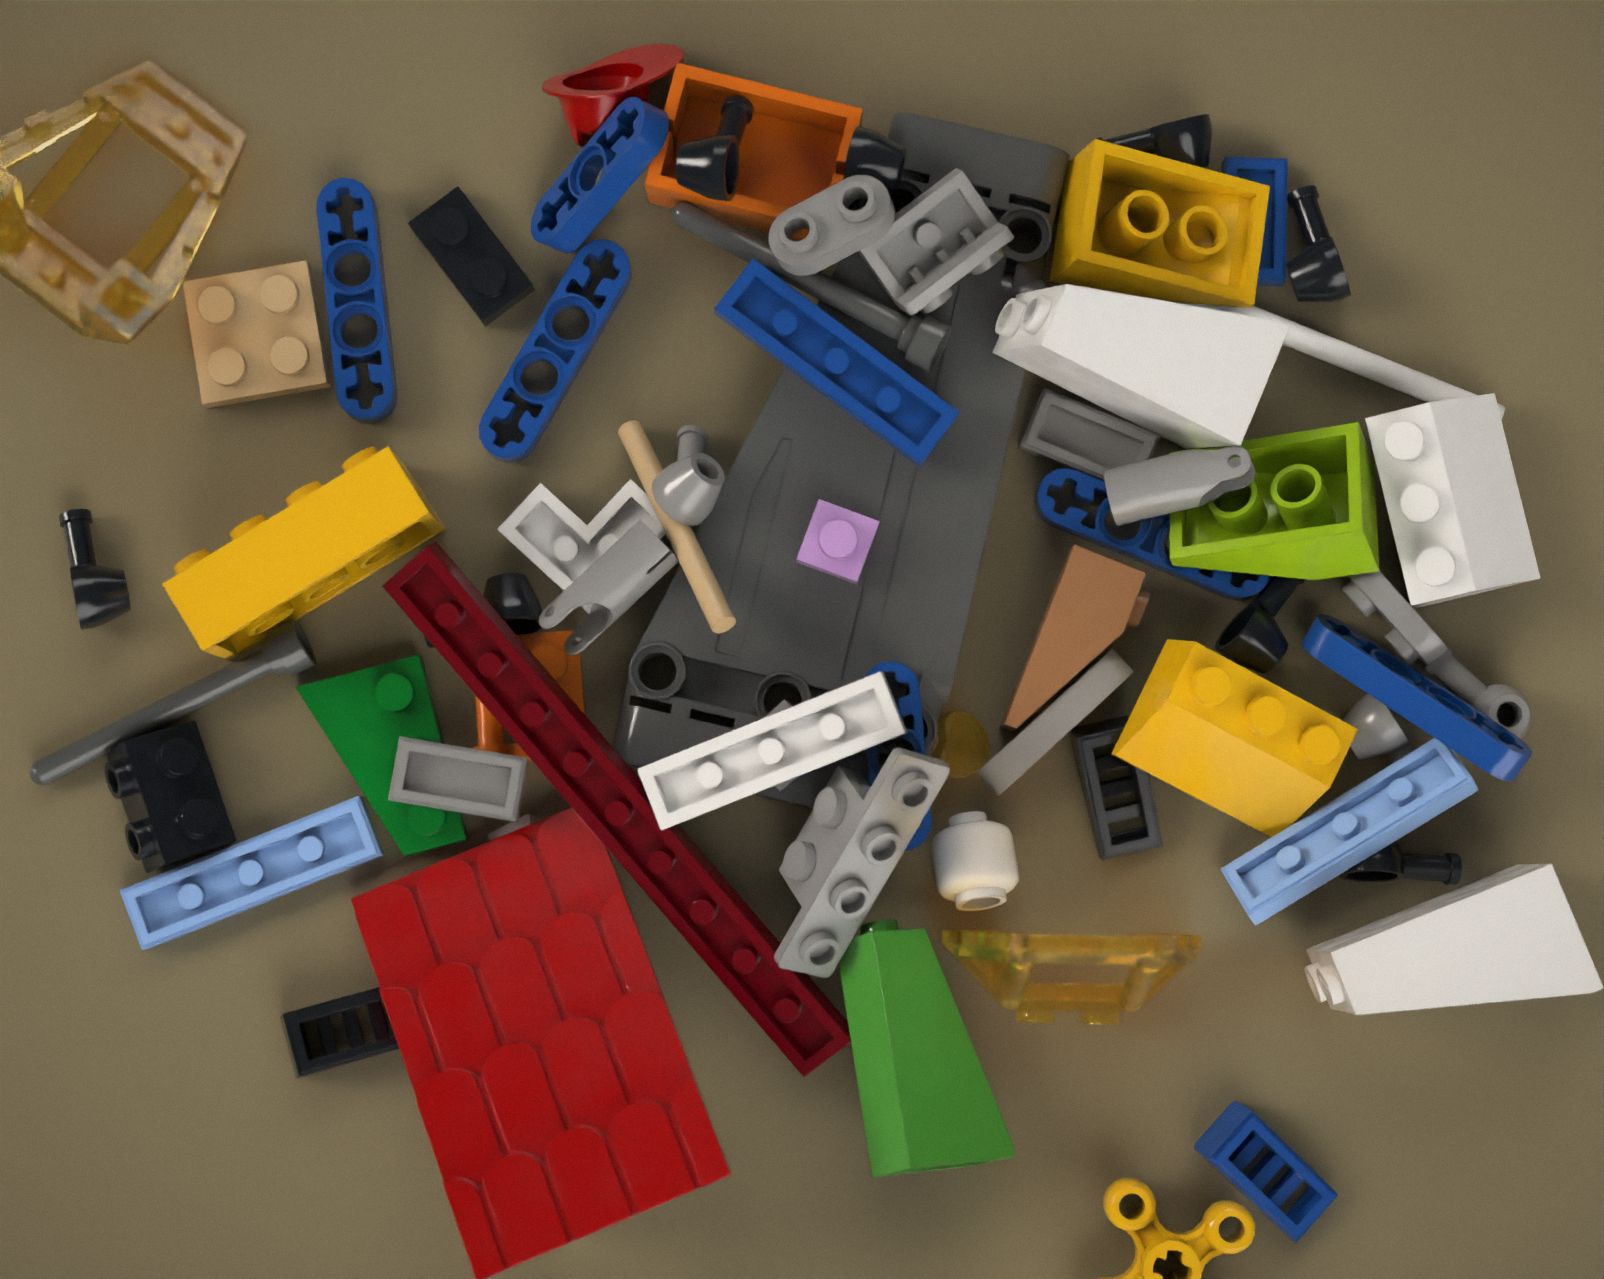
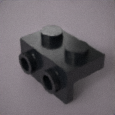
M196 720L123 740L107 754L108 762L105 765L106 782L113 797L117 800L121 799L129 821L125 826L127 845L132 856L136 860H142L147 873L160 870L170 863L228 846L236 841Z

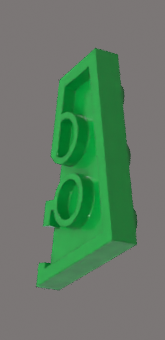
M414 655L295 687L404 856H411L469 840L463 813L388 800L399 736L445 744L421 655Z

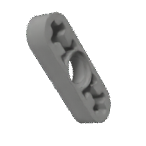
M1111 648L976 773L999 796L1134 671Z

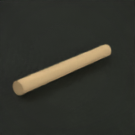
M637 420L628 421L618 429V435L712 632H726L735 625L736 619L691 526L681 524L669 517L656 502L652 492V483L663 468L642 424Z

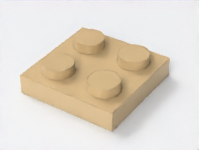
M307 260L182 282L202 405L207 409L331 387L312 268Z

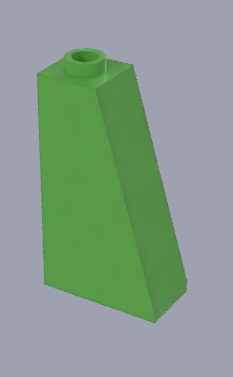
M894 919L862 924L859 927L860 936L852 939L839 961L872 1178L972 1167L1015 1157L1013 1142L925 928L899 930L898 922Z

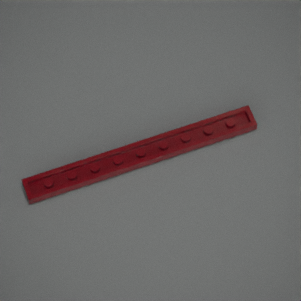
M437 541L427 545L382 585L804 1078L851 1043L848 1021L807 974L782 969L778 966L774 959V954L781 943L682 827L678 824L668 829L660 830L640 778Z

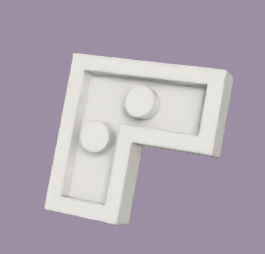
M631 479L588 525L540 483L497 529L563 591L640 519L662 542L667 538L647 493ZM593 603L581 606V608L590 614Z

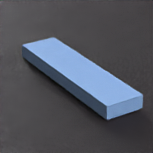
M1434 738L1222 867L1220 870L1247 915L1256 926L1479 791L1454 751Z
M356 796L119 891L141 950H148L385 856L363 796Z

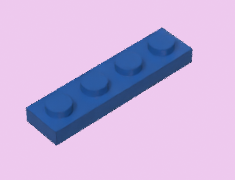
M754 258L714 308L716 316L919 468L959 416V411Z

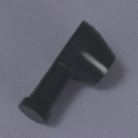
M737 95L727 97L721 108L722 118L716 135L680 145L676 160V178L680 186L710 199L732 200L739 175V146L746 125L750 123L754 113V107L748 99Z
M1203 114L1103 140L1102 137L1095 139L1150 154L1155 153L1157 156L1204 168L1209 165L1212 126L1209 114Z
M857 126L852 135L847 153L844 179L855 175H867L878 179L887 190L897 189L904 170L906 148L880 132ZM858 199L850 204L848 210H860L867 204L868 200Z
M1314 185L1298 188L1287 195L1288 205L1294 209L1307 248L1290 260L1286 267L1298 302L1337 301L1351 296V292L1333 238L1329 234L1317 200L1319 194Z
M73 509L61 513L59 521L60 526L65 531L72 587L81 630L104 625L131 610L125 572L121 569L97 566L90 524L92 523L90 510Z
M503 573L487 579L483 594L484 598L516 635L529 634L542 628L539 624V617L543 610L526 575L521 573ZM424 636L428 647L434 648L430 641Z
M1273 576L1256 600L1244 607L1224 628L1216 642L1215 650L1236 664L1264 674L1271 670L1281 660L1289 646L1274 617L1298 584H1303L1306 579Z
M1396 840L1340 874L1339 877L1354 882H1389L1399 879L1442 881L1445 885H1457L1461 878L1462 863L1457 853H1445L1444 856L1402 853Z

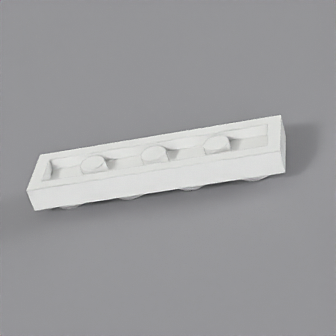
M880 671L637 770L660 830H665L907 733L884 672Z

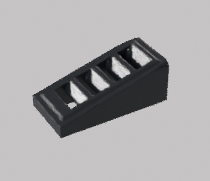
M1129 716L1074 727L1069 731L1096 848L1101 860L1163 846L1149 774L1111 753L1094 756L1093 753L1094 747L1118 741ZM1128 766L1129 776L1099 782V772ZM1135 792L1137 801L1104 808V798ZM1138 816L1141 817L1142 827L1112 834L1109 833L1108 823Z
M380 987L287 1012L280 1016L296 1079L399 1049L395 1036L389 1037L380 1001H383L379 991ZM366 1005L376 1042L364 1045L355 1008ZM338 1013L342 1015L350 1049L341 1052L338 1051L329 1017ZM314 1020L316 1021L325 1055L316 1059L312 1057L304 1023Z

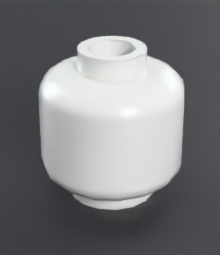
M980 811L964 812L950 817L948 820L949 827L937 833L930 843L936 888L939 894L944 899L954 901L956 908L962 911L984 910L1005 903L1007 900L1006 893L1013 890L1019 882V871L1011 831L1004 824L987 821L986 813Z

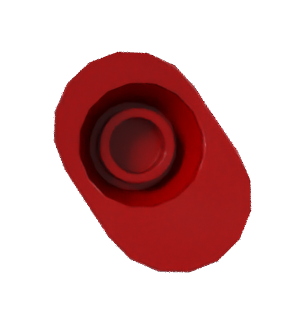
M669 44L643 45L626 49L577 71L551 77L543 82L542 91L559 98L573 141L576 145L584 147L622 101L630 97H637L648 103L650 83L674 71L676 63L684 61V51L676 45Z

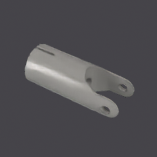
M1230 446L1214 451L1189 449L1104 470L1106 492L1117 526L1203 506L1207 502L1219 498L1223 493L1249 486L1255 478V468L1251 462V457L1244 448L1239 446Z
M640 519L542 611L539 617V624L544 629L552 628L560 623L572 610L593 603L586 621L565 642L564 649L567 654H579L679 561L669 548Z

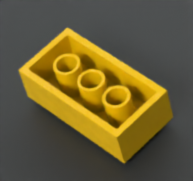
M374 446L359 451L341 465L344 470L343 474L323 486L319 480H316L298 488L286 498L285 501L288 507L267 520L261 514L244 521L230 532L229 535L233 541L211 554L208 549L196 551L174 566L173 569L177 575L165 581L162 585L202 651L231 661L270 637L269 630L291 619L298 620L445 530V527L407 465L389 446L379 452Z

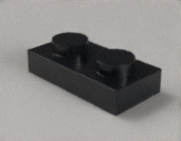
M459 186L408 222L411 230L485 327L535 290L531 281Z

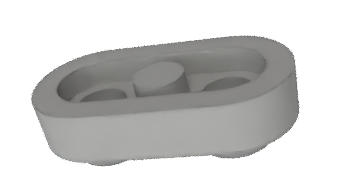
M867 175L848 177L782 212L774 220L769 230L768 241L770 249L779 265L785 271L798 276L815 274L883 238L894 222V204L886 187L878 179ZM862 198L868 200L862 209L857 211L848 210L852 202ZM801 229L810 230L807 237L803 240L791 241V237L795 232Z
M1380 571L1346 576L1350 582L1342 588V591L1366 617L1375 610L1392 628L1384 638L1409 665L1419 658L1429 666L1448 650L1437 634Z

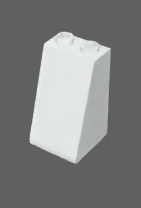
M1064 284L1017 294L1015 298H1011L998 316L995 332L999 334V338L992 353L1152 433L1160 435L1162 438L1184 449L1238 446L1242 444L1290 326L1278 320Z
M1552 864L1514 865L1310 947L1306 950L1312 964L1304 967L1309 986L1319 1003L1327 1000L1330 1009L1354 1015L1589 994L1604 988Z

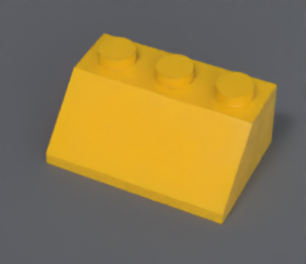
M1167 639L1111 754L1271 838L1291 826L1331 787L1358 729L1196 641Z

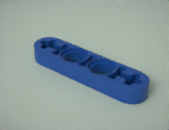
M339 178L329 182L322 188L317 198L316 207L335 388L339 405L352 419L360 423L374 424L387 418L397 404V384L378 210L374 198L362 183L351 178ZM351 195L357 205H363V210L353 212V230L358 238L368 235L367 242L352 239L346 240L343 221L338 214L331 213L332 209L341 207L342 196ZM334 238L344 240L333 245ZM352 254L366 257L371 265L368 279L355 287L345 286L337 278V267L340 261ZM359 315L374 319L378 327L374 342L364 348H353L345 343L343 332L349 320ZM381 357V365L368 363L371 382L376 388L383 389V395L373 397V407L364 409L358 399H351V392L361 390V372L356 365L346 369V361L369 362Z
M606 239L593 240L585 244L577 252L485 410L479 424V438L487 452L495 459L506 463L518 462L528 457L535 449L625 294L632 277L631 265L624 249L616 242ZM609 256L614 258L612 265L618 277L614 281L605 277L600 281L594 291V296L596 300L603 301L604 303L600 309H597L584 296L570 292L577 285L582 292L586 293L593 280L592 272L587 265L591 260L602 263ZM567 308L580 309L589 318L587 332L577 340L567 341L561 339L554 332L556 316ZM535 362L550 363L558 372L556 386L544 395L529 393L523 386L522 377L524 371ZM512 393H515L528 406L542 410L537 418H534L526 410L518 424L524 439L520 444L515 441H509L504 448L497 446L499 436L493 430V427L498 421L508 424L513 419L518 407L515 403L507 402Z
M1068 468L1054 470L1044 477L1036 489L1034 499L1036 511L1041 519L1050 526L1226 599L1236 601L1249 599L1263 590L1269 581L1270 576L1256 574L1254 581L1245 580L1239 587H1235L1230 584L1232 579L1231 572L1209 570V577L1200 574L1198 568L1173 566L1165 554L1163 546L1165 537L1170 532V513L1140 520L1139 532L1132 539H1116L1109 534L1105 526L1106 513L1111 509L1105 482L1080 471ZM1064 482L1070 483L1075 487L1073 497L1088 505L1093 502L1094 492L1104 496L1105 500L1094 514L1092 529L1081 524L1088 514L1084 510L1069 507L1064 515L1053 511L1055 500L1047 496L1048 488L1059 490Z
M1318 614L1301 641L1303 648L1315 659L1494 777L1508 782L1514 781L1532 755L1529 746L1515 734L1354 628L1332 616Z

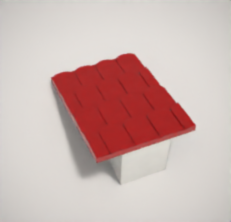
M572 807L351 898L355 917L380 987L379 991L415 1092L417 1106L441 1172L442 1183L475 1279H486L696 1189L731 1176V1170L610 852Z

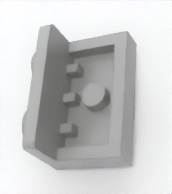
M955 168L897 212L892 227L883 238L859 250L858 253L899 309L909 315H914L918 311L921 314H927L943 305L953 294L951 286L969 272L973 275L981 274L1000 261L1005 254L1002 247L1009 243L1014 236L1006 225L996 220L964 172Z

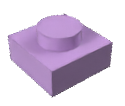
M819 499L796 562L857 585L880 521Z

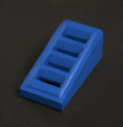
M1237 1101L1232 1102L1194 1145V1149L1218 1173L1295 1243L1338 1196L1252 1110ZM1266 1146L1270 1151L1245 1176L1242 1173L1243 1169ZM1285 1164L1289 1170L1265 1195L1261 1190ZM1302 1182L1307 1184L1309 1188L1289 1211L1284 1214L1279 1209L1280 1206Z

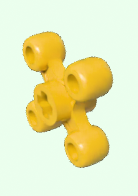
M1123 1177L1115 1180L1105 1191L1103 1209L1107 1218L1116 1227L1126 1231L1132 1237L1135 1245V1258L1131 1267L1125 1273L1116 1277H1100L1098 1279H1163V1276L1153 1265L1157 1257L1166 1260L1167 1251L1173 1250V1255L1183 1264L1179 1274L1170 1271L1169 1279H1201L1205 1265L1213 1257L1221 1254L1242 1252L1252 1243L1255 1236V1222L1252 1214L1242 1204L1233 1200H1220L1212 1203L1205 1210L1201 1222L1193 1229L1186 1232H1172L1160 1224L1156 1214L1154 1194L1143 1181L1133 1177ZM1128 1194L1138 1195L1139 1206L1137 1210L1131 1214L1121 1213L1119 1210L1121 1199ZM1227 1217H1236V1231L1231 1236L1221 1237L1219 1234L1220 1223Z

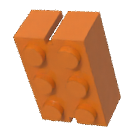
M677 62L664 112L669 120L667 139L661 151L650 163L645 180L648 202L671 209L679 202H689L727 223L769 233L772 223L782 212L844 179L849 145L855 128L862 126L863 109ZM729 96H742L752 103L754 113L750 123L746 125L739 146V175L732 200L710 199L680 186L676 178V160L680 145L716 135L722 118L721 108L724 100ZM673 139H674V140H677V141H676L675 148H674V145H673ZM801 229L795 232L791 239L801 241L807 237L810 230Z

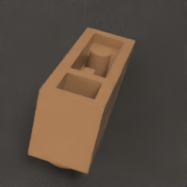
M1077 545L1070 549L1000 728L1010 732L1014 731L1124 632L1126 625L1137 628L1150 597V592L1141 589L1146 572Z

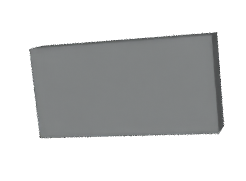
M1044 388L1018 449L1061 467L1077 470L1104 481V470L1152 459L1161 436Z
M399 736L388 800L518 822L529 758Z

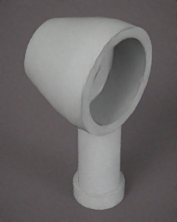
M685 425L679 429L676 437V445L678 447L677 461L663 469L652 483V492L660 508L675 521L688 526L701 524L716 505L725 479L721 466L712 457L703 453L707 448L708 434L698 425Z
M1450 648L1431 665H1424L1423 668L1429 674L1434 673L1466 703L1501 726L1503 725L1497 719V710L1502 703H1507L1513 708L1515 717L1510 726L1503 727L1520 739L1528 732L1532 722L1531 706L1527 698L1516 688L1505 684L1485 686L1451 655L1453 651Z
M1369 694L1364 695L1357 701L1342 720L1358 729L1350 747L1359 760L1387 755L1393 764L1414 751L1388 707Z

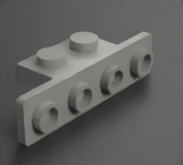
M895 748L891 751L871 787L859 770L841 765L837 766L827 786L816 797L811 814L796 840L787 848L783 863L779 868L781 875L801 905L799 913L774 954V959L780 968L822 978H828L832 975L949 776L950 768L943 760L906 749Z

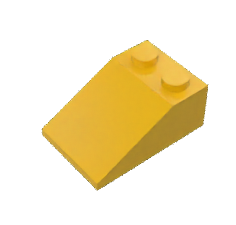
M1094 139L1068 163L1049 281L1162 301L1250 308L1255 304L1270 186Z

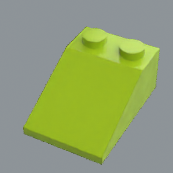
M1359 422L1244 440L1238 446L1244 448L1249 453L1255 468V478L1249 486L1223 493L1219 498L1207 502L1203 506L1170 513V561L1173 566L1307 580H1321L1379 571L1375 463ZM1230 446L1203 447V448H1195V449H1190V450L1206 449V450L1214 451V450H1218V449H1222V448H1226V447H1230Z

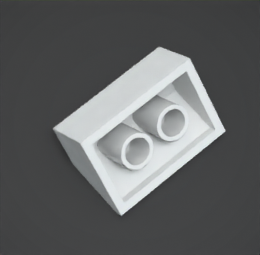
M1495 393L1433 401L1365 418L1410 605L1413 609L1541 579Z

